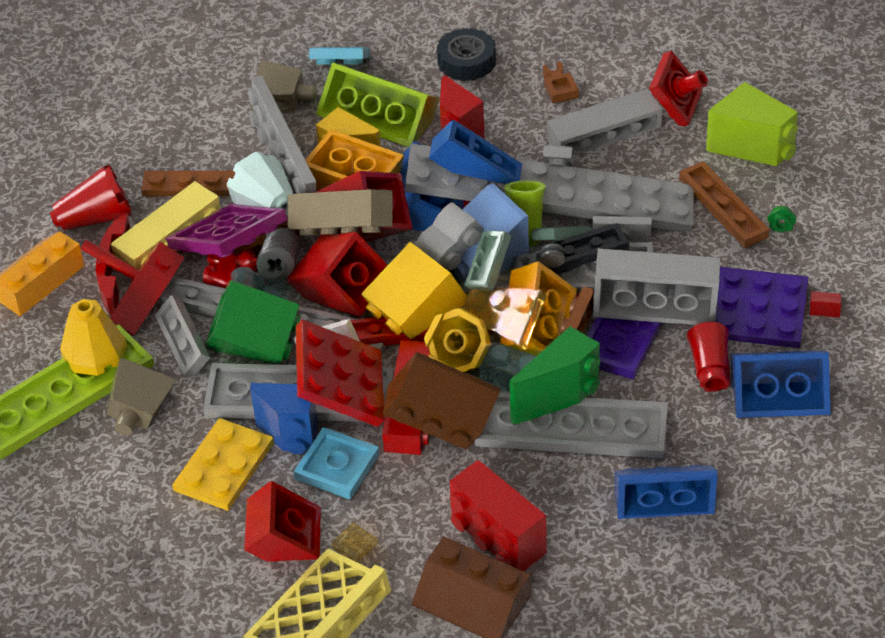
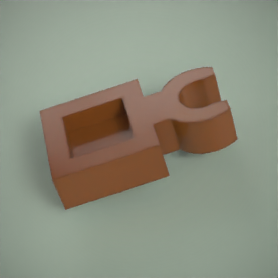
M556 62V70H549L547 65H543L544 87L553 104L579 98V89L570 72L563 74V64L561 62Z

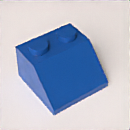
M251 383L250 391L256 426L264 434L272 436L274 443L282 451H289L293 454L307 452L317 435L318 418L316 404L297 397V384Z

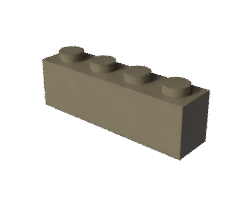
M370 189L288 194V229L300 230V235H317V230H320L322 235L338 234V229H341V233L356 231L359 234V228H362V233H380V227H392L391 190Z

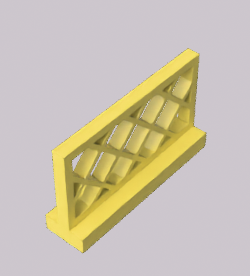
M327 549L252 626L243 638H258L257 636L263 630L275 628L276 637L274 638H348L391 592L386 570L377 565L370 569ZM330 560L340 566L338 571L322 574V568ZM363 577L357 584L347 586L346 578ZM337 580L342 581V587L324 591L323 583ZM319 584V592L301 596V590L305 586ZM343 597L336 606L326 608L325 600ZM316 602L321 603L320 610L303 613L302 605ZM297 606V615L280 618L279 613L284 608ZM322 619L315 629L305 631V622ZM299 624L300 632L282 636V627Z

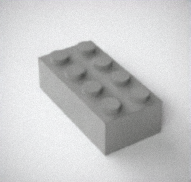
M598 249L593 317L688 325L715 322L720 258Z

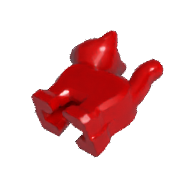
M246 249L240 254H231L226 257L208 254L207 262H209V267L205 266L203 282L207 285L226 288L230 280L257 289V284L251 280L239 281V273L242 271L248 274L259 275L257 269L258 256L251 249Z

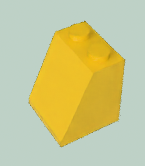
M411 242L405 246L361 294L368 302L365 308L374 317L379 319L383 316L387 319L385 324L395 334L399 335L403 332L410 339L428 329L436 315L461 308L469 301V298L452 274Z

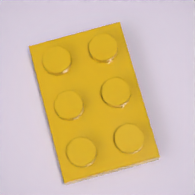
M218 418L172 484L173 491L229 511L273 446L274 438Z

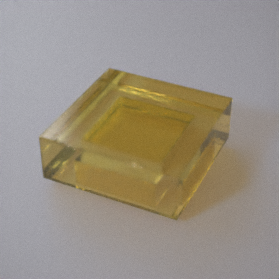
M352 522L331 543L332 549L359 563L378 544L377 537Z

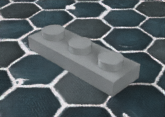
M171 294L157 311L155 317L183 375L193 377L210 359V355L181 297Z

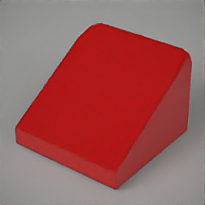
M811 291L809 315L840 318L841 294Z

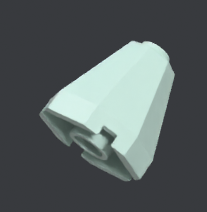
M254 152L237 162L233 169L236 174L233 180L229 178L227 182L232 201L239 205L285 209L286 215H288V194H293V191L280 161L274 155L268 154V156H265L261 152Z

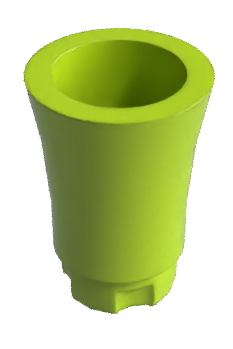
M515 181L505 185L506 196L528 215L529 247L536 246V244L541 243V240H532L531 230L542 228L543 199L546 186L538 181Z

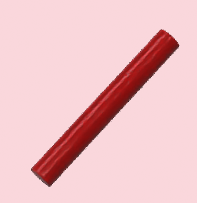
M85 239L80 250L132 280L139 271L137 268Z

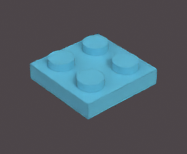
M370 47L309 48V59H316V64H332V62L336 63V59H343V64L357 65L363 64V59L370 58Z
M323 427L294 470V479L351 500L379 457V447Z

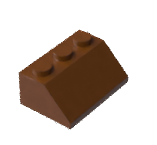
M416 352L389 383L383 415L467 450L481 435L499 396L500 388Z
M443 536L426 561L412 606L482 638H504L531 597V575Z

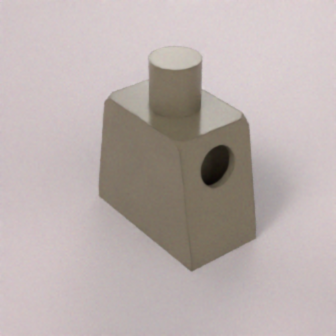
M261 61L256 76H263L281 113H295L299 100L315 101L316 85L303 84V75L299 68Z
M120 358L113 377L107 414L117 419L114 427L115 430L122 435H131L135 426L148 429L169 397L176 379Z

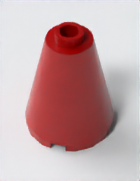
M110 164L100 168L52 204L53 211L49 213L56 228L61 226L65 231L114 221L122 213H128V217L133 216L122 187H120L117 181L118 178Z

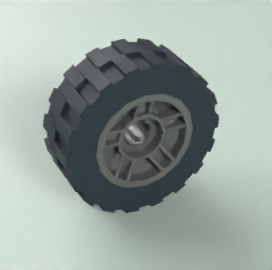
M461 28L460 30L456 29L446 33L443 38H440L439 44H437L439 70L454 80L474 81L485 77L486 74L492 72L493 67L495 68L496 65L495 41L492 40L489 34L487 35L484 31H479L475 28Z

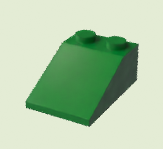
M569 326L510 379V422L517 425L579 404L588 395L594 394L600 384V343Z

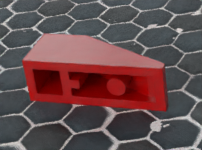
M159 241L145 259L110 316L115 325L119 324L129 335L134 336L185 257Z

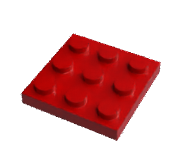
M302 319L296 326L297 397L379 427L385 421V415H383L384 393L381 350Z

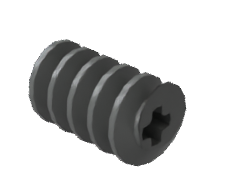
M278 228L273 232L267 233L257 259L258 272L264 279H283L292 273L301 248L300 239L294 231L287 228Z

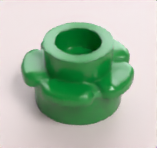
M777 206L768 215L769 228L772 231L778 232L791 231L793 224L796 223V216L790 208Z

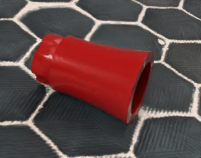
M718 322L697 324L687 332L686 338L692 352L699 385L704 388L705 392L727 389L730 384L729 330L725 325Z

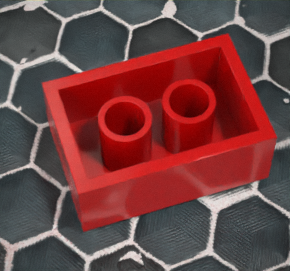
M475 461L449 481L451 521L460 532H468L481 550L486 551L488 549L495 555L496 560L521 571H525L547 554L546 514L481 461Z

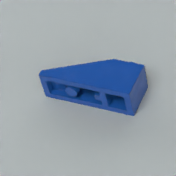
M452 120L432 140L429 159L452 173L501 184L520 181L521 162L455 120Z

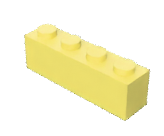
M194 181L112 242L113 255L139 270L159 241L168 246L167 237L221 209L219 196Z

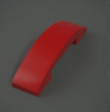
M122 213L109 226L100 242V248L113 254L111 243L131 229L128 213ZM96 259V277L101 299L106 311L111 316L118 305L120 295L116 276H112L113 268Z

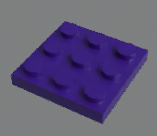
M720 267L715 322L721 323L728 328V340L800 348L808 276Z

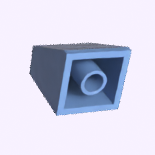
M493 183L487 185L462 209L483 227V231H505L511 235L499 274L514 266L515 257L525 252L529 253L528 215ZM479 241L464 251L461 262L456 268L452 269L460 281L466 282Z

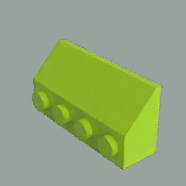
M332 62L315 115L325 118L339 107L379 129L381 138L409 147L411 143L420 138L432 123L440 98Z

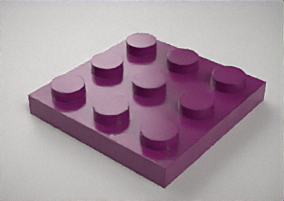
M229 204L210 216L167 237L166 240L171 249L182 250L183 253L199 252L200 255L214 254L218 257H226L233 254L235 248L255 242L257 236L277 230V225L288 219L285 209Z

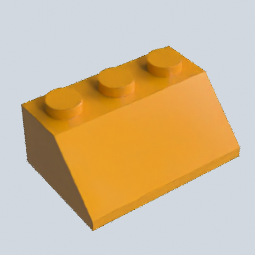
M330 129L305 161L316 180V191L358 171L400 173L404 155Z
M60 231L43 239L0 272V303L19 316H22L84 267L80 244Z
M539 261L511 270L499 349L518 362H531L560 335L564 318L570 317V306L573 298L576 297L577 289Z

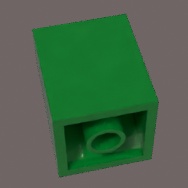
M230 280L221 295L205 347L206 349L278 365L282 359L287 360L292 343L288 342L291 331L296 332V326L300 322L301 315L297 314L300 304Z

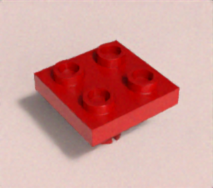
M671 50L663 53L649 90L678 126L685 127L691 122L703 88L708 84V78L702 70L691 74Z

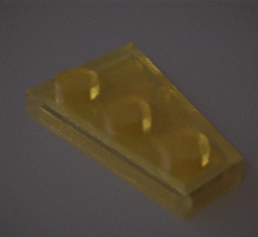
M494 287L493 291L474 289L469 291L463 309L484 320L488 330L494 331L504 339L512 341L525 350L546 295L541 290L499 287Z

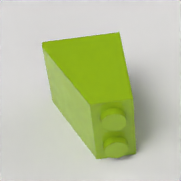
M743 82L708 110L706 150L711 153L778 166L782 161L790 160L795 154L798 111Z

